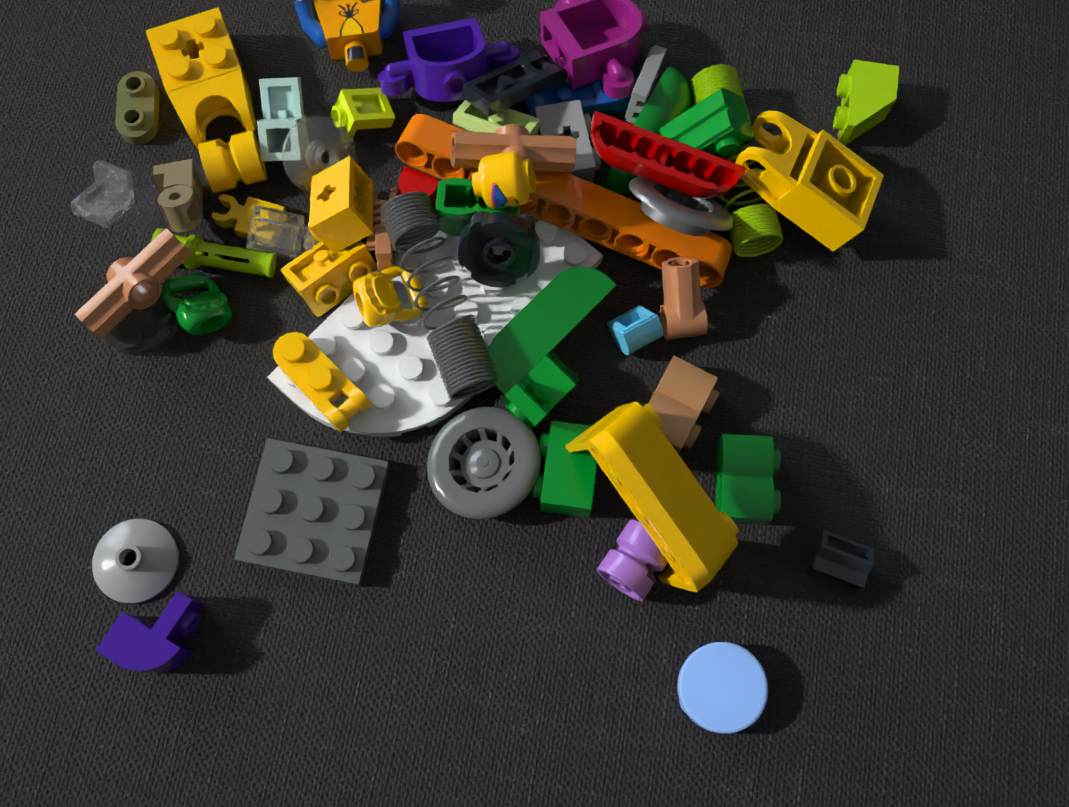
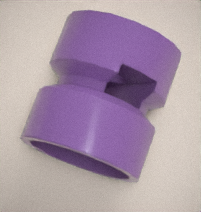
M629 520L616 540L619 546L618 550L610 549L596 571L619 591L642 602L656 582L653 573L655 571L662 572L668 561L641 523L636 520Z

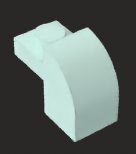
M300 77L259 79L263 119L257 121L261 161L303 159L307 153L308 127L307 116H304Z

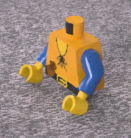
M400 0L293 1L303 31L318 47L328 48L331 59H345L347 69L353 72L364 71L369 66L368 56L378 55L383 52L384 40L391 37L401 16Z

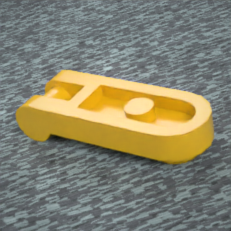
M291 332L286 333L276 341L273 348V358L280 370L340 433L350 425L349 420L359 411L364 413L372 406L366 395L339 370L309 337L303 333ZM344 394L347 400L342 405L336 408L331 404Z

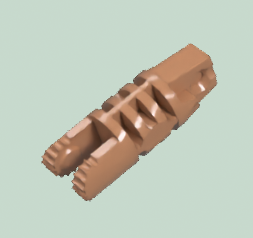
M398 187L391 188L389 200L401 195ZM373 188V233L366 237L367 251H375L377 269L384 270L394 266L395 250L392 247L380 215L381 208L389 200L378 201V194L376 189Z

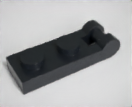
M534 51L463 84V98L490 117L549 87L554 90L561 88L567 80L568 72L557 63H549V58L542 52Z

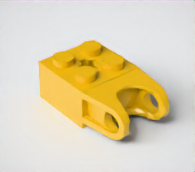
M219 7L145 30L166 93L197 150L199 149V143L206 142L207 126L213 119L219 116L235 117L247 131L257 130L251 91Z
M766 111L759 114L752 125L754 138L762 148L747 147L739 154L735 163L746 167V171L741 179L775 210L834 252L865 229L884 175L825 130L817 134L779 111ZM773 123L781 129L782 134L772 135L762 127V124ZM755 160L763 165L766 170L754 171L746 165L745 161Z

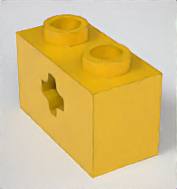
M351 156L312 176L309 230L318 242H323L333 253L373 233V181Z

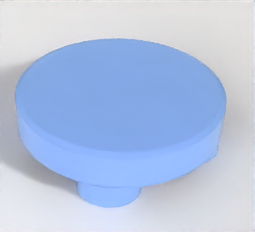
M714 642L704 645L695 650L685 660L679 672L677 687L680 706L689 718L703 729L715 733L738 732L753 724L764 710L768 697V683L765 672L756 657L739 645L729 642Z

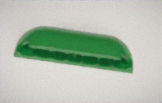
M672 66L666 69L636 119L635 126L661 135V127L692 108L691 88L681 72ZM612 166L606 180L605 189L620 195L632 193L628 186L629 182L638 176Z
M588 267L570 268L558 274L492 340L488 354H490L489 358H492V365L496 370L497 377H499L498 382L495 379L491 380L494 386L505 396L586 318L594 307L612 291L616 284L604 273Z

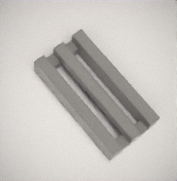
M657 45L651 47L631 94L625 115L627 122L635 123L649 99L658 79L667 49Z

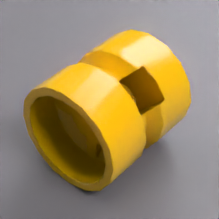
M253 130L231 135L229 143H225L220 138L199 143L198 148L203 169L214 193L236 188L237 181H243L246 185L268 180L265 163L261 161L260 146Z

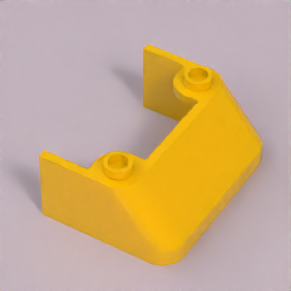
M638 402L619 406L566 444L565 447L569 453L589 450L668 561L670 567L658 576L660 581L667 585L697 593L712 581L738 546L736 535L739 533L738 527L725 512L720 513L664 435L660 429L662 421L657 412L649 404L642 406Z

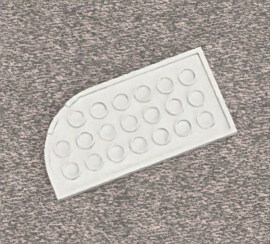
M520 212V217L530 219L535 225V231L540 240V262L536 271L527 278V274H525L523 277L517 278L515 285L509 287H490L476 282L471 278V272L465 266L462 268L459 263L458 243L460 236L449 235L440 230L433 237L446 238L442 246L425 253L408 255L404 259L403 265L404 267L416 270L433 259L442 256L453 257L452 262L441 269L417 273L423 289L442 278L452 275L460 276V280L450 287L425 292L428 301L426 308L434 307L454 296L466 295L468 297L465 302L455 307L432 312L425 319V324L431 327H439L461 316L475 315L474 319L479 324L478 327L480 328L481 335H483L482 339H484L488 350L498 332L558 274L575 267L595 269L602 262L603 255L580 236ZM442 240L425 244L416 250H421L434 246ZM413 246L405 247L399 250L408 251ZM503 246L492 247L496 255H501L503 250H508ZM394 252V266H400L399 262L404 254ZM442 260V261L436 262V263H434V264H432V265H430V266H428V267H426V268H424V269L431 268V267H434V266H438V265H440V264H442V263H444V262H446V261H448V260ZM401 276L393 278L392 282L395 284L399 301L402 302V308L413 309ZM452 279V280L443 282V283H441V284H439V285H436V286H434V287H438V286L447 284V283H449V282H451V281H453V280H455V279ZM353 292L308 336L372 403V406L364 413L359 411L349 420L350 425L344 431L369 435V437L401 436V433L416 430L427 425L431 427L459 410L473 397L470 396L456 400L448 398L443 379H441L440 371H438L433 352H431L427 341V336L433 330H428L421 326V320L428 311L423 312L413 320L403 322L392 321L382 327H369L365 324L360 314ZM461 299L452 301V302H450V303H448V304L454 303V302L459 301V300H461ZM279 366L268 376V379L310 417L328 427L336 429L280 370ZM342 394L331 404L338 408L347 398Z

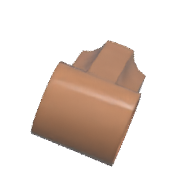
M669 258L668 261L662 262L664 304L660 307V320L665 340L706 335L708 321L706 308L703 300H701L699 261L696 258Z

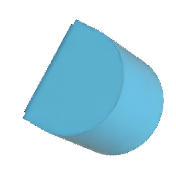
M640 305L607 323L615 343L625 355H629L663 336V328L658 315Z

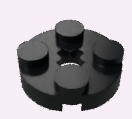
M480 211L475 213L459 237L458 260L462 268L465 266L471 272V278L476 282L490 287H509L515 285L516 279L523 277L525 274H527L528 278L536 271L540 262V240L535 231L533 221L504 212L489 213ZM503 246L508 250H503L501 255H496L492 247Z

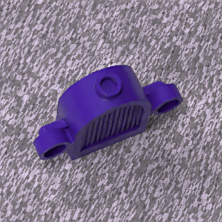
M465 19L404 31L403 36L408 60L388 64L385 70L378 75L381 92L387 96L401 95L409 91L411 87H415L417 93L425 99L438 102L457 101L464 99L463 84L519 59L520 54L517 47L510 46L506 41L485 44V39L477 19Z

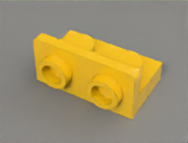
M361 240L336 253H333L323 242H318L280 270L286 280L303 297L314 315L320 317L354 292V281L368 275L370 272H375L377 265L370 252L367 251L366 245Z

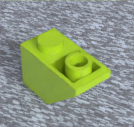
M854 59L848 73L841 74L837 87V97H842L841 106L837 107L833 129L839 130L838 141L843 145H847L885 120L897 99L899 66Z

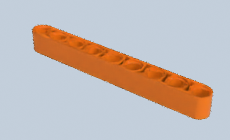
M416 114L412 116L395 146L398 158L405 164L443 180L464 178L472 181V174L478 172L477 168H453L451 166L452 132L465 130L429 115ZM535 171L536 192L530 193L528 202L520 206V212L662 270V262L668 261L669 258H696L699 261L700 286L713 288L722 283L733 250L731 243L722 236L712 232L706 236H692L680 233L651 219L641 210V203L567 172Z

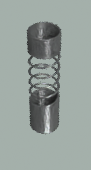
M414 191L390 199L381 208L380 215L393 249L398 253L404 254L399 262L400 268L405 272L412 273L406 282L407 287L412 291L420 292L414 300V307L422 311H428L421 320V326L428 330H433L427 336V341L431 352H433L441 379H443L448 398L454 400L463 399L493 387L494 384L491 380L495 379L498 382L499 377H497L496 370L492 365V358H489L490 354H488L489 351L485 346L486 343L482 339L483 335H481L480 328L478 327L479 324L474 319L475 315H464L439 327H431L425 324V319L432 312L462 304L468 296H454L431 308L418 305V299L425 292L450 287L460 280V276L452 275L442 278L424 289L413 288L410 283L417 273L441 269L450 264L453 257L442 256L433 259L416 270L406 269L403 265V261L408 255L432 251L445 243L446 238L433 237L440 230V224L429 195L425 192ZM442 240L434 246L421 250H416L425 244ZM411 246H413V247L410 248L408 251L399 250V249L397 248V247L405 248V247H411ZM442 260H448V261H446V262H444V263H442V264H440V265H438V266H434V267H431V268L424 269V268H426V267H428V266H430V265H432V264H434V263H436V262H439V261H442ZM455 279V280H453V281H451V282H449V283H447V284H444V285H441V286H438V287H434V286L439 285V284H441V283H443V282H446V281ZM461 299V300L456 301V302H454V303L448 304V303H450V302H452V301Z

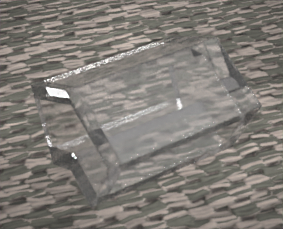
M254 205L246 248L296 258L300 253L302 237L305 231L304 215Z

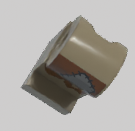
M193 159L153 166V176L161 193L157 200L169 229L174 232H187L198 227L203 219V185Z

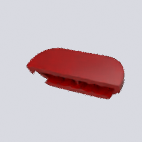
M598 111L594 112L591 122V138L594 148L606 163L622 171L702 199L715 198L727 193L735 187L746 171L744 166Z

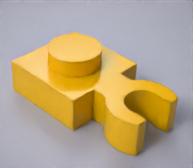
M220 195L219 200L221 204L231 209L223 215L215 212L212 213L211 217L218 226L223 228L235 226L234 231L238 237L274 247L288 214L284 206L249 196L243 206L238 204L236 199L230 195Z

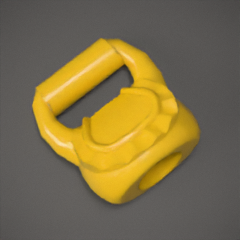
M393 266L381 272H370L368 275L354 281V296L366 325L375 328L382 327L392 321L403 322L416 319L425 312L414 307V300L420 292L412 291L407 287L406 282L412 273L403 271L400 266ZM416 274L410 281L411 286L423 289ZM401 276L413 309L402 308V302L399 301L395 284L392 282L393 278ZM424 293L418 299V305L426 308L428 301Z

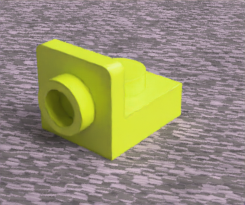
M381 88L341 89L336 104L331 109L332 125L335 129H338L343 143L352 142L356 130L391 128L395 120V115L386 95L381 92Z

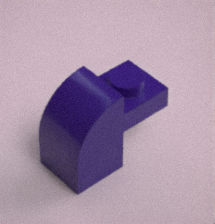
M177 591L154 626L138 616L122 611L95 651L129 670L145 673H162L172 670L186 661L193 652L179 642L183 637H188L195 630L201 619L199 612L204 605L194 598Z

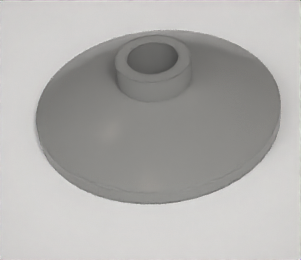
M131 519L121 522L107 531L96 546L92 560V571L96 584L105 595L122 603L137 604L149 601L160 595L172 582L179 563L178 547L172 534L165 527L154 521ZM135 551V562L132 565L126 566L124 563L127 553Z

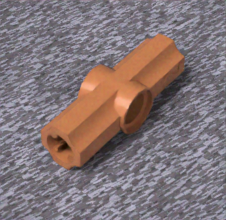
M519 124L501 126L495 133L453 131L450 154L451 166L453 168L478 169L480 160L487 155L518 151L524 159L531 160L534 171L573 172L576 164L577 146L575 137L529 134L526 127Z
M165 228L135 258L123 257L116 260L108 269V283L84 304L75 315L102 339L134 308L145 309L153 305L162 292L160 283L192 253Z

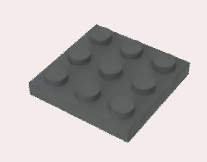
M267 438L234 560L239 563L361 587L389 473V462Z

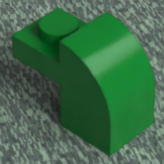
M551 351L505 395L501 403L532 429L579 382L580 378Z

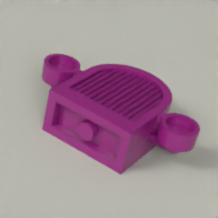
M558 0L554 8L540 12L541 43L553 61L567 70V82L572 89L603 79V91L608 97L624 99L632 94L634 74L629 68L639 57L641 34L649 30L648 18L642 9L639 10L630 0Z

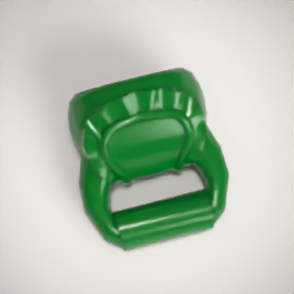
M200 272L165 279L161 285L162 300L169 309L176 313L179 324L190 334L203 335L215 332L225 327L233 317L231 308L227 303V297L219 290L215 282ZM203 287L207 289V291H203L201 294L177 298L173 295Z

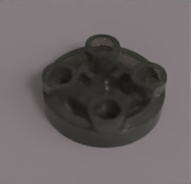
M160 294L158 300L150 307L145 309L134 308L103 338L112 347L124 354L135 356L147 355L166 346L175 336L180 324L176 313L168 308Z

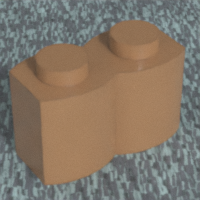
M673 356L648 404L659 415L662 421L660 429L679 454L683 445L689 449L693 446L702 428L695 424L701 410L709 414L720 392L713 389L718 377Z

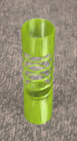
M719 64L698 72L690 82L694 104H698L722 87L740 95L745 101L736 68L730 65ZM754 136L750 142L741 146L740 150L750 146L755 140ZM740 153L735 154L727 158L726 160L731 161L737 158ZM752 160L751 162L746 163V165L750 166L754 164L756 161ZM756 168V169H752V170L758 171V172L764 171V170H762V169H757V168ZM740 183L735 185V187L747 186L746 183ZM752 188L737 194L730 200L725 199L723 195L719 196L722 201L727 203L724 207L726 210L730 204L745 205L763 199L760 196L752 200L735 202L737 198L754 192ZM763 203L748 205L731 214L733 227L728 230V234L732 242L733 252L741 257L758 256L772 251L782 243L784 238L780 229V223L778 222L776 210L771 205Z

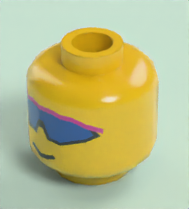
M518 151L497 153L483 157L480 160L478 172L472 174L475 196L477 198L483 197L486 205L493 210L524 205L528 202L530 193L536 192V177L531 160L524 159Z

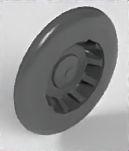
M480 407L465 411L444 425L431 445L427 461V474L431 489L441 504L457 515L471 519H487L505 514L518 506L528 496L537 481L541 466L539 443L531 427L508 410L495 407ZM490 437H497V441L490 440ZM481 438V441H478L474 444L472 443V441ZM507 443H510L511 445L508 451H506L504 447ZM465 447H467L465 453L463 455H460L462 450ZM458 463L461 464L460 471L456 470V464ZM462 480H466L468 482L467 484H459V482Z

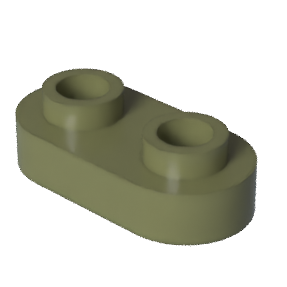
M135 71L128 73L121 78L117 86L116 128L124 140L133 145H142L150 142L158 132L160 93L153 78L145 72ZM138 118L136 122L130 123L131 120Z

